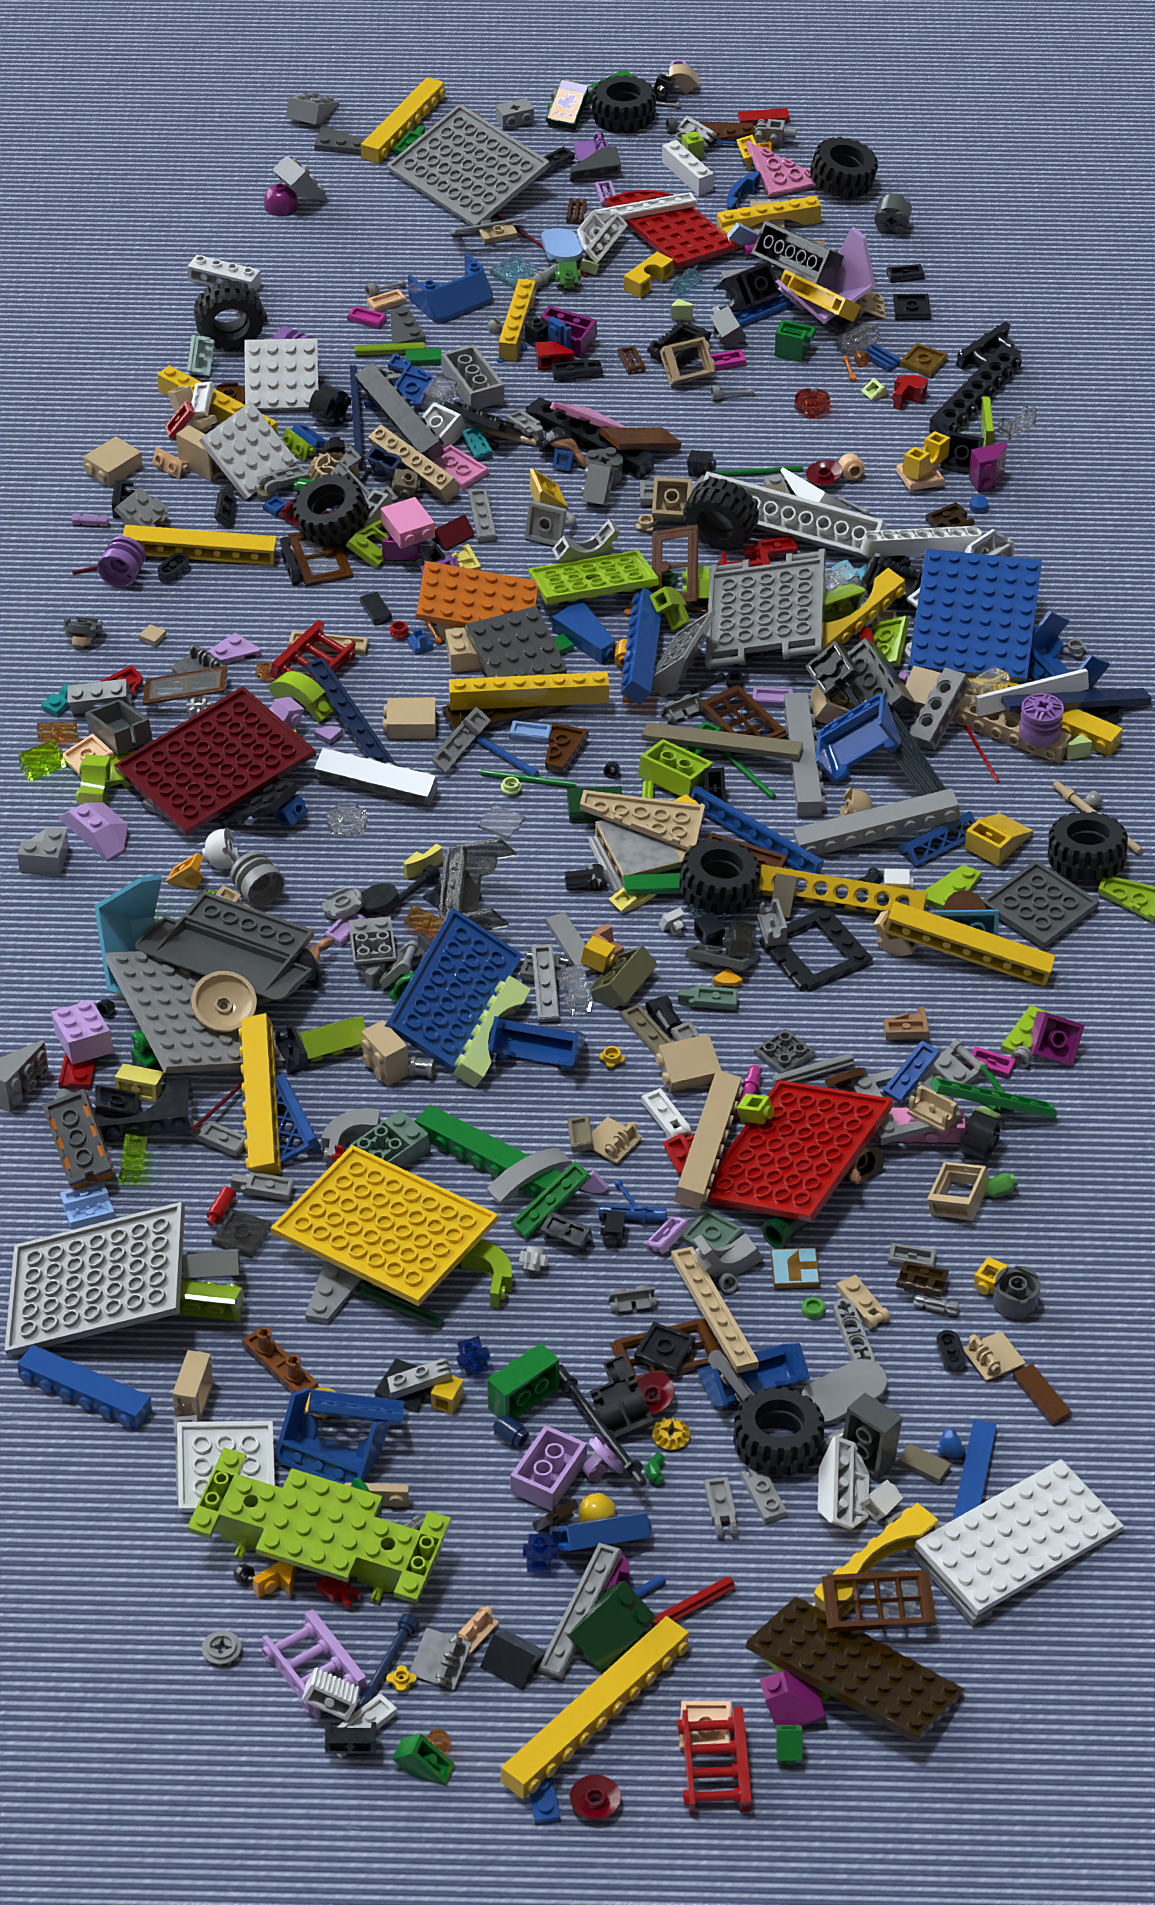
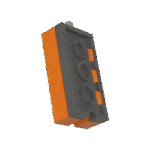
M60 1089L56 1094L55 1100L42 1104L69 1185L72 1189L91 1185L90 1181L98 1179L101 1182L116 1176L88 1094L84 1089L74 1093L67 1089Z

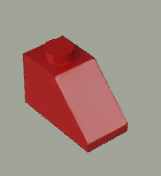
M554 341L535 342L538 370L551 369L552 363L574 361V352L571 349Z

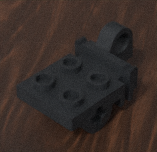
M621 1354L603 1362L610 1382L589 1392L603 1423L616 1440L619 1441L655 1425V1421L625 1355Z

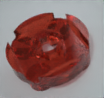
M805 388L798 391L795 395L794 408L809 419H814L818 415H822L830 410V395L822 389L817 388V391H811V388Z

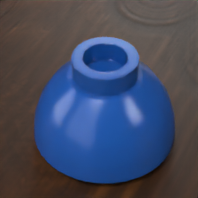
M952 1427L947 1428L942 1433L939 1444L936 1445L942 1458L945 1456L953 1459L965 1457L966 1450L955 1429Z

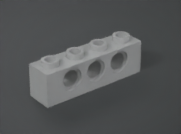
M944 668L942 674L938 676L937 683L934 689L930 691L925 706L921 708L918 719L910 728V734L917 745L936 750L971 685L966 674Z

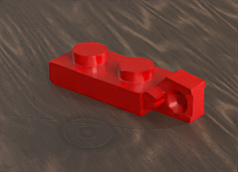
M792 536L759 540L754 545L744 546L743 555L745 560H754L759 558V550H767L769 558L786 556L789 553L798 554V547Z

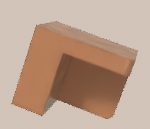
M605 924L590 933L591 938L595 936L615 945L614 955L624 951V947L614 941L610 925Z

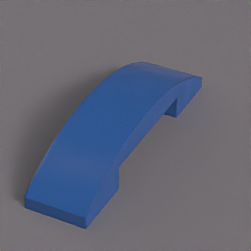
M760 171L744 176L732 186L727 196L726 210L738 209V202L746 193L754 194L760 187Z

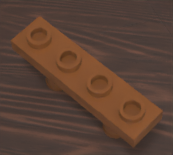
M268 1327L259 1328L242 1339V1346L292 1393L305 1388L310 1389V1391L311 1389L318 1388V1382L301 1367L300 1357L296 1354L289 1356L271 1339L272 1333Z

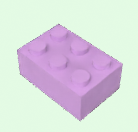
M92 1000L82 1001L69 1007H61L51 1012L55 1034L72 1065L114 1052L110 1030Z
M545 1425L510 1475L511 1493L553 1511L587 1461V1443Z

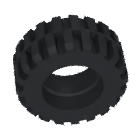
M629 75L608 77L605 81H600L592 91L593 119L599 126L605 127L606 130L622 131L624 133L629 131L635 132L638 129L645 128L646 125L648 126L655 118V90L649 82L642 78L638 79L636 76L629 77Z
M832 137L822 141L816 147L810 166V175L817 187L822 188L827 194L831 193L835 197L840 196L845 199L850 197L852 199L856 198V196L861 197L870 191L877 173L878 160L874 152L869 150L865 144L862 145L859 141H853L851 138Z
M226 280L219 284L216 282L212 284V287L208 286L204 289V293L201 292L193 310L196 328L200 336L210 337L211 340H215V349L221 350L223 348L225 351H230V349L238 350L242 346L245 347V340H256L258 338L257 335L261 334L262 327L264 326L262 304L259 295L256 294L253 288L248 287L247 284H239V281L233 280L232 282ZM228 309H237L244 312L241 317L231 322H220L214 319L220 312Z
M325 474L324 477H316L314 481L306 483V487L301 488L298 492L299 495L295 497L293 512L303 536L308 541L321 546L323 544L326 546L339 545L345 540L349 541L360 528L365 526V520L368 519L369 508L360 486L354 479L346 475L341 476V474ZM341 505L334 512L321 515L327 508Z
M718 478L704 480L695 486L684 505L683 518L687 526L699 525L698 538L703 544H708L714 549L717 547L719 550H734L742 547L748 541L758 523L759 511L756 502L753 501V497L750 493L747 494L743 487H738L734 482H727L726 479L718 480Z
M1086 811L1069 813L1068 816L1064 815L1056 820L1049 830L1047 858L1053 869L1057 873H1061L1065 878L1070 877L1074 881L1083 880L1084 882H1100L1103 877L1107 880L1113 875H1117L1125 866L1128 834L1124 826L1118 823L1117 819L1110 818L1107 814H1098L1094 811L1091 813Z
M712 839L709 842L707 840L701 841L700 844L692 846L684 855L679 878L680 891L686 897L685 899L688 903H693L694 907L698 910H705V913L710 914L713 912L716 915H723V913L731 915L736 911L739 913L748 908L756 899L761 875L760 863L753 853L750 854L749 849L741 847L739 843H730L729 840L724 839L723 841H718V839ZM711 875L723 876L728 879L716 878Z
M769 1387L765 1391L763 1389L755 1392V1395L750 1394L740 1403L735 1413L733 1444L735 1445L736 1454L744 1464H749L750 1468L756 1472L762 1470L764 1475L774 1474L776 1477H783L786 1474L789 1476L796 1475L798 1471L802 1473L809 1469V1466L814 1465L822 1453L825 1429L824 1415L820 1407L815 1402L813 1403L809 1396H803L798 1390L790 1391L787 1387H782V1389ZM779 1426L788 1428L796 1434L788 1437H775L764 1433L762 1430L768 1427Z

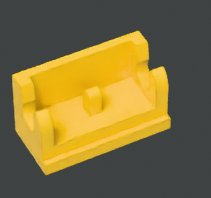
M753 135L736 141L742 157L746 161L747 168L752 171L751 164L753 160L746 143L751 141L752 144L756 145Z

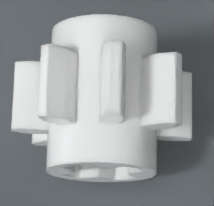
M204 696L190 698V703L186 704L190 717L211 706L208 698Z
M527 1246L526 1251H521L519 1261L524 1262L523 1268L540 1271L541 1266L547 1265L548 1256L543 1255L544 1249Z

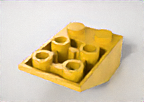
M998 813L978 819L966 830L965 849L999 866L1034 831Z

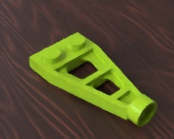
M381 519L359 530L346 544L349 549L375 569L384 561V558H382V547H377L367 537L374 535L380 541L386 539L387 535L379 530L383 526Z

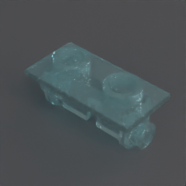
M698 265L692 269L688 268L681 277L677 276L672 281L673 286L669 292L676 290L678 295H684L692 289V286L695 287L702 282L703 275L696 271Z

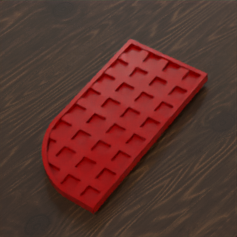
M634 190L605 198L604 205L608 208L673 196L674 194L655 190ZM694 207L624 220L631 229L656 251L673 259V265L677 269L737 250V244L728 239L726 234Z

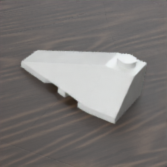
M435 402L422 416L427 422L426 426L430 425L436 433L435 436L439 435L444 442L443 449L450 444H454L462 436L461 431L468 429L461 414Z
M782 467L780 470L796 496L845 510L849 508L846 504Z

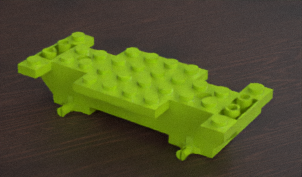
M225 1447L223 1448L187 1526L189 1533L211 1539L216 1529L221 1533L222 1539L234 1542L238 1546L233 1558L236 1560L239 1558V1561L243 1560L247 1549H256V1554L345 1582L349 1581L351 1575L357 1576L359 1582L374 1588L369 1600L372 1603L375 1601V1604H379L383 1592H394V1597L415 1604L418 1603L443 1546L444 1538L451 1524V1517L428 1511L420 1531L376 1517L383 1501L380 1495L291 1468L283 1488L240 1475L247 1460V1455Z

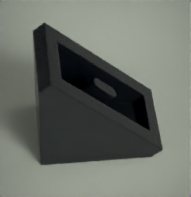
M724 767L704 768L703 789L726 802Z

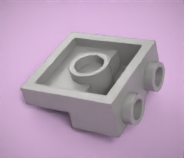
M140 487L117 505L114 511L128 525L156 527L158 522L162 524L168 518L167 513L169 509L157 497L152 499Z

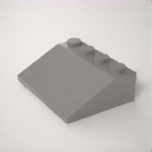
M713 609L676 633L654 668L652 687L662 697L669 693L674 694L679 689V682L687 676L686 671L693 666L694 658L701 653L702 650L700 648L705 642L715 614Z

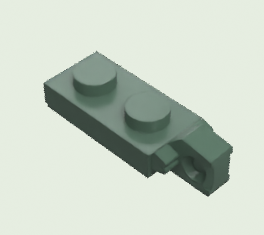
M695 985V988L690 990L679 989L678 1004L692 1007L736 1010L738 990Z

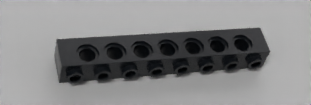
M1002 344L930 418L929 433L936 431L947 436L948 431L958 432L982 406L983 397H992L995 391L1001 388L1008 378H1011L1014 371L1021 367V351Z
M541 397L526 407V413L541 422L543 431L548 432L555 427L568 430L573 435V440L576 442L578 449L585 453H588L590 450L614 447L616 452L623 458V472L638 480H641L654 470L653 454L645 450H618L600 434V427L565 415L566 412L552 410L550 408L552 403Z

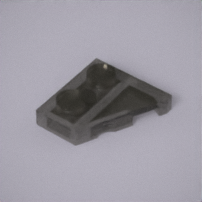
M836 315L824 324L818 320L817 324L825 328L830 334H836L838 340L843 342L857 325L858 318H855L854 322Z

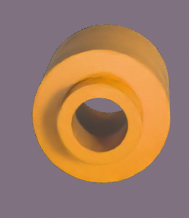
M622 639L615 645V663L619 667H624L625 664L623 659L626 654L625 646L628 639Z

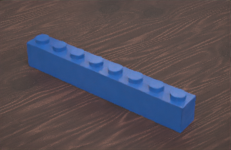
M645 588L640 593H636L631 601L633 605L630 611L631 619L628 623V626H630L627 633L628 642L625 646L626 654L623 659L625 664L622 669L623 678L620 682L622 685L621 694L639 705L642 704L652 691L661 613L656 612L649 596L653 593Z

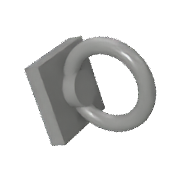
M530 501L524 538L555 546L564 535V528L571 527L576 523V517L568 512L567 509Z

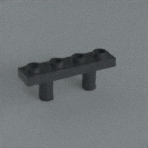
M1005 321L1001 325L995 326L989 333H985L977 341H973L965 349L962 348L957 354L956 366L962 369L971 362L981 366L988 359L983 354L995 346L1000 347L1004 344L1014 348L1015 345L1007 340L1011 325Z

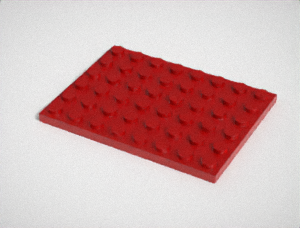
M778 1080L767 1095L774 1108L772 1119H767L764 1124L748 1122L720 1159L716 1172H711L715 1176L712 1186L706 1187L710 1189L705 1203L813 1222L894 1107L892 1098Z

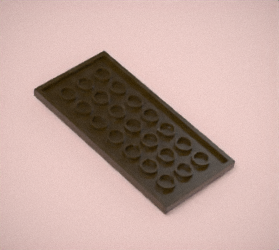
M794 1597L747 1640L745 1646L751 1652L916 1744L951 1710L965 1692V1689L955 1682L940 1676L933 1670L920 1665L860 1631H828L825 1611L798 1597Z

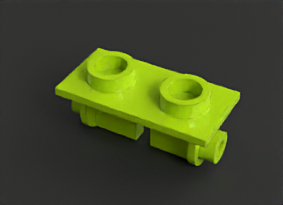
M287 427L285 428L282 441L292 453L303 461L306 460L307 456H313L316 453L315 447L307 443L295 432H292Z

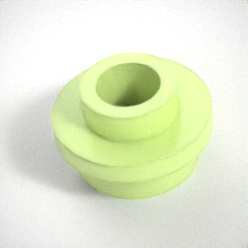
M507 777L501 784V791L507 795H515L521 791V784L517 778Z

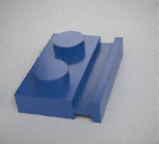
M554 316L549 318L548 342L554 341L571 349V327H566L565 323Z

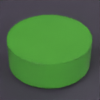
M810 1297L803 1301L802 1314L804 1317L810 1320H817L823 1317L825 1304L821 1299Z

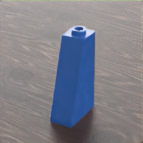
M581 599L552 616V632L558 636L564 634L576 648L598 663L603 664L615 656V640Z
M635 1513L549 1526L552 1550L572 1551L595 1547L599 1543L607 1545L651 1537L650 1531L652 1529L651 1520L647 1513Z

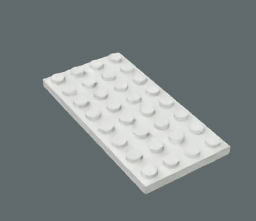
M1060 1459L917 1540L914 1547L971 1611L978 1616L1122 1532L1124 1525L1065 1462Z

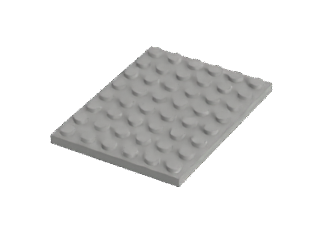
M459 104L386 166L388 171L469 225L475 226L481 225V221L490 219L551 165L544 157Z
M141 951L106 953L105 961L164 1073L241 1069L243 1059L240 1054L242 1040L239 1035V1029L231 1032L211 1030L201 1024L193 1013L191 1005L194 987L204 975L151 957ZM221 1005L220 1009L225 1010L227 1009V1007L225 1005ZM257 1009L255 1010L253 1016L259 1015ZM274 1042L275 1067H283L285 1060Z
M178 1202L14 1245L5 1353L8 1356L27 1352L32 1345L44 1348L179 1314L185 1206L183 1203Z

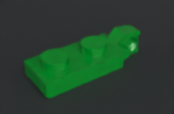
M419 125L414 132L408 131L394 147L393 154L399 155L425 133L426 127Z

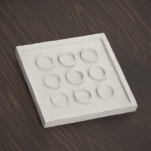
M318 339L245 340V405L252 402L258 411L309 410L311 396L315 390H318Z
M249 402L199 440L245 500L253 495L260 486L258 484L259 477L273 471L288 468L297 461L252 402Z
M273 1421L177 1422L178 1513L195 1511L224 1447L247 1455V1460L240 1475L275 1486Z

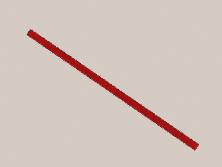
M964 726L995 782L999 783L997 775L970 728Z

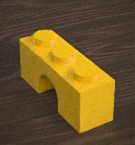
M659 252L654 253L624 275V291L641 298L651 291V279L663 282L673 274V259Z
M936 431L924 439L922 450L913 447L904 454L902 474L919 480L948 457L950 437Z

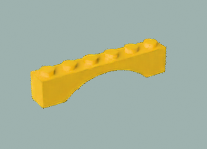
M808 196L806 198L717 212V228L722 231V228L737 222L750 228L772 219H788L799 222L802 225L821 223V204L816 196Z
M788 270L784 271L780 281L796 295L854 322L861 305Z
M518 279L498 342L499 358H504L507 361H517L525 320L536 300L535 280Z
M889 568L874 579L871 595L857 611L840 620L824 623L823 651L834 641L841 645L846 643L852 635L860 632L869 621H873L880 612L888 609L892 602L897 598H901L905 593V580Z
M917 1502L911 1508L905 1509L899 1519L894 1523H889L884 1532L877 1538H872L861 1552L855 1553L845 1566L836 1569L833 1574L868 1573L874 1565L884 1558L900 1551L915 1548L917 1540L939 1528L938 1519ZM820 1583L814 1591V1601L817 1608L825 1611L822 1583ZM852 1584L836 1585L838 1600H854ZM839 1605L840 1618L846 1615L853 1608V1605Z

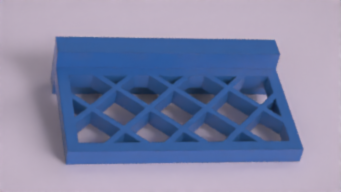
M284 1073L276 1076V1090L279 1092L277 1107L287 1108L284 1117L278 1116V1121H281L279 1139L281 1136L289 1137L286 1146L280 1145V1150L283 1151L280 1157L281 1165L310 1149L316 1152L322 1148ZM245 1099L239 1101L240 1104H241V1106H242V1108H243V1102L245 1101ZM286 1123L295 1124L292 1133L283 1131ZM294 1139L303 1140L304 1144L302 1146L291 1148Z
M311 1389L308 1413L373 1422L390 1420L389 1424L401 1425L404 1417V1401Z

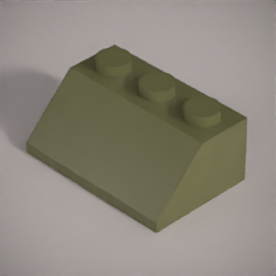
M643 945L618 954L611 967L608 966L600 974L584 995L610 1008L624 1007L632 1001V995L642 989V983L654 974L653 970L658 963Z

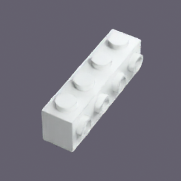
M677 140L662 145V163L698 196L713 191L714 174Z
M196 255L187 266L188 279L192 282L213 286L212 284L216 282L219 284L226 280L228 282L233 280L239 281V284H247L255 292L261 286L260 270L202 255Z

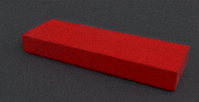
M787 108L739 111L737 116L739 123H752L753 125H757L759 119H764L766 123L768 119L785 120V123L790 122Z

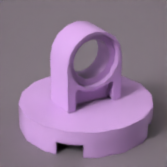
M596 1433L589 1440L595 1453L584 1463L582 1471L591 1481L599 1479L610 1467L623 1474L625 1466L604 1438Z

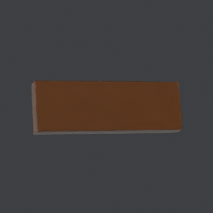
M1033 1364L1013 1372V1379L1051 1426L1072 1416V1411Z

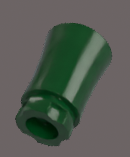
M777 1216L762 1225V1234L767 1243L773 1248L783 1249L809 1222Z

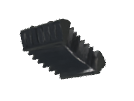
M679 319L676 321V325L674 324V328L672 327V331L669 330V334L665 333V336L662 335V339L658 338V341L653 340L650 343L647 352L652 358L663 362L660 350L664 346L705 337V340L709 343L712 333L691 322ZM697 347L673 352L679 370L682 368V364L686 366V362L690 363V359L695 360V356L698 357L699 355Z
M874 552L859 586L863 587L867 594H871L874 579L889 568L905 580V593L901 598H897L892 602V606L896 603L898 608L903 604L905 609L910 606L911 610L917 609L907 601V598L920 588L923 569L921 568L917 572L916 568L913 570L910 567L906 569L905 565L901 568L899 563L896 565L891 559L886 561L883 554Z

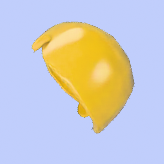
M592 1493L581 1501L578 1510V1520L582 1522L614 1517L616 1506L611 1498L605 1494Z

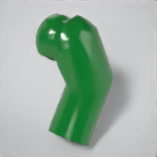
M659 1452L653 1456L645 1467L647 1478L653 1481L655 1485H659L665 1479L660 1467L666 1459Z

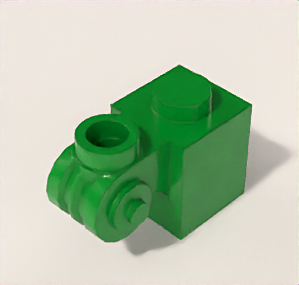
M136 1030L131 1036L134 1044V1049L131 1050L133 1066L163 1071L144 1033L141 1030Z

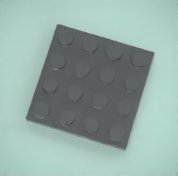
M537 606L465 625L464 629L487 677L565 674L567 671V667Z
M1037 860L982 899L986 910H999V919L1043 949L1099 907L1097 899Z

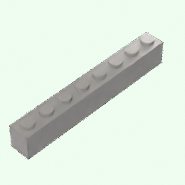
M784 693L783 710L786 733L788 734L787 738L788 740L803 742V749L799 760L790 759L797 817L821 816L822 808H825V796H821L824 793L823 782H819V780H822V770L818 768L819 765L815 761L817 741H814L816 739V727H812L815 720L814 714H810L813 712V703L809 701L808 693Z
M951 788L793 828L795 843L817 856L959 820L960 811L958 801Z

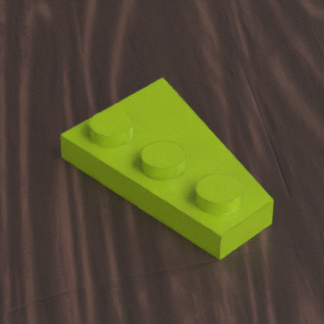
M906 616L872 624L877 646L881 648L892 667L899 666L909 625V619Z
M966 865L960 866L923 891L928 893L926 905L938 910H944L947 898L957 891H972L981 879L982 872Z
M1030 1005L1002 1043L1001 1051L1012 1055L1018 1046H1025L1032 1051L1031 1030L1037 1011H1047Z

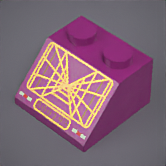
M1006 442L971 449L969 480L977 492L994 489L1004 475L1007 451Z

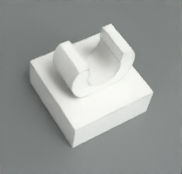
M681 907L662 916L659 923L662 931L670 929L674 936L682 932L681 929L684 928V925L681 921L684 917V912Z

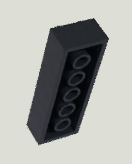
M764 221L751 252L762 259L828 289H831L844 258V255L768 221Z

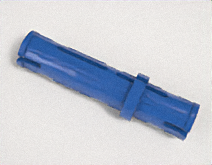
M599 1205V1218H603V1210L626 1212V1220H641V1223H646V1221H667V1208L647 1207V1205H642V1207Z

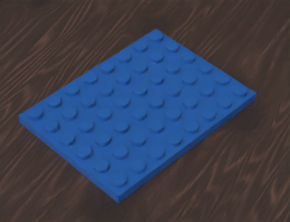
M926 548L908 671H911L913 666L942 673L944 668L964 673L967 677L1027 683L1042 560Z

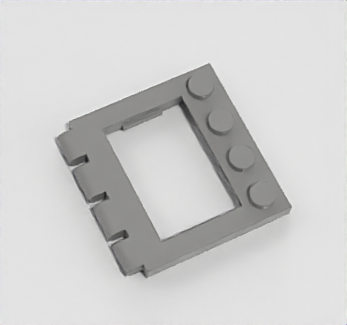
M933 1064L921 1079L923 1085L934 1091L930 1085L932 1077L941 1078ZM900 1068L851 1080V1088L856 1093L883 1097L878 1087L886 1086ZM942 1095V1096H944V1097H946V1098H948V1099L954 1101L951 1096ZM958 1107L956 1122L961 1121L963 1119V1116L959 1111ZM890 1111L875 1134L882 1145L937 1131V1129L921 1121L898 1126Z

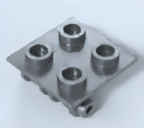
M191 644L188 648L190 655L171 666L170 669L179 674L222 667L224 665L221 664L219 658L212 656L210 652L200 648L198 644ZM211 677L191 681L197 687Z
M426 1627L409 1672L415 1674L420 1679L455 1690L472 1643L463 1640L459 1636H450Z

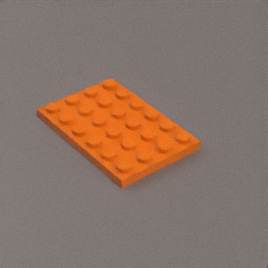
M425 561L415 619L463 628L468 623L536 606L538 586L536 580Z

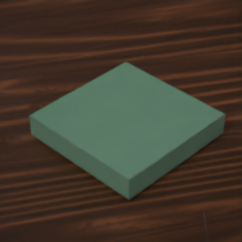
M706 1208L681 1235L680 1241L696 1249L698 1246L693 1239L701 1234L711 1247L720 1248L740 1238L743 1234V1228Z

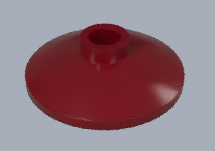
M834 460L817 461L806 470L807 480L811 484L818 486L832 484L839 480L843 474L841 464Z
M653 1372L645 1374L636 1380L651 1415L659 1414L671 1405L675 1396V1387L668 1376Z
M594 1774L582 1777L575 1782L570 1791V1804L573 1810L581 1817L589 1820L608 1818L616 1812L621 1802L619 1787L613 1780L603 1775Z

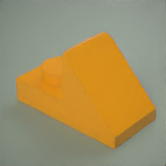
M196 853L173 867L166 882L175 886L197 889L203 878L199 871L204 857L200 853Z
M279 1561L252 1577L254 1593L260 1598L265 1594L272 1593L280 1586L286 1595L291 1598L297 1566Z

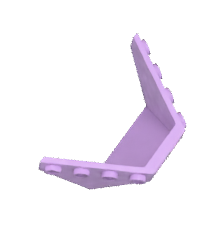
M852 227L839 251V254L844 255L843 261L831 289L828 290L855 302L876 286L866 236L855 227ZM779 279L775 281L780 285L778 289L801 311L807 310L823 324L837 315L807 299L799 298Z

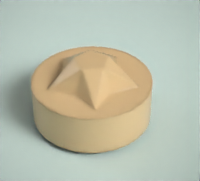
M77 633V635H72V644L78 645V647H85L91 644V637H85L84 634Z

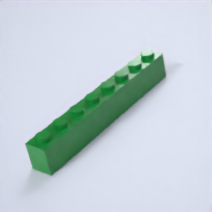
M431 1104L415 1120V1123L428 1133L431 1144L440 1150L454 1155L457 1159H462L473 1167L483 1170L494 1178L499 1177L515 1163L529 1156ZM553 1168L520 1187L519 1190L525 1192L530 1197L537 1198L562 1172ZM570 1199L559 1209V1211L570 1201Z

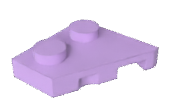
M233 633L207 651L212 656L219 658L223 665L245 660L244 656L255 654L256 657L262 655L259 647L237 633Z

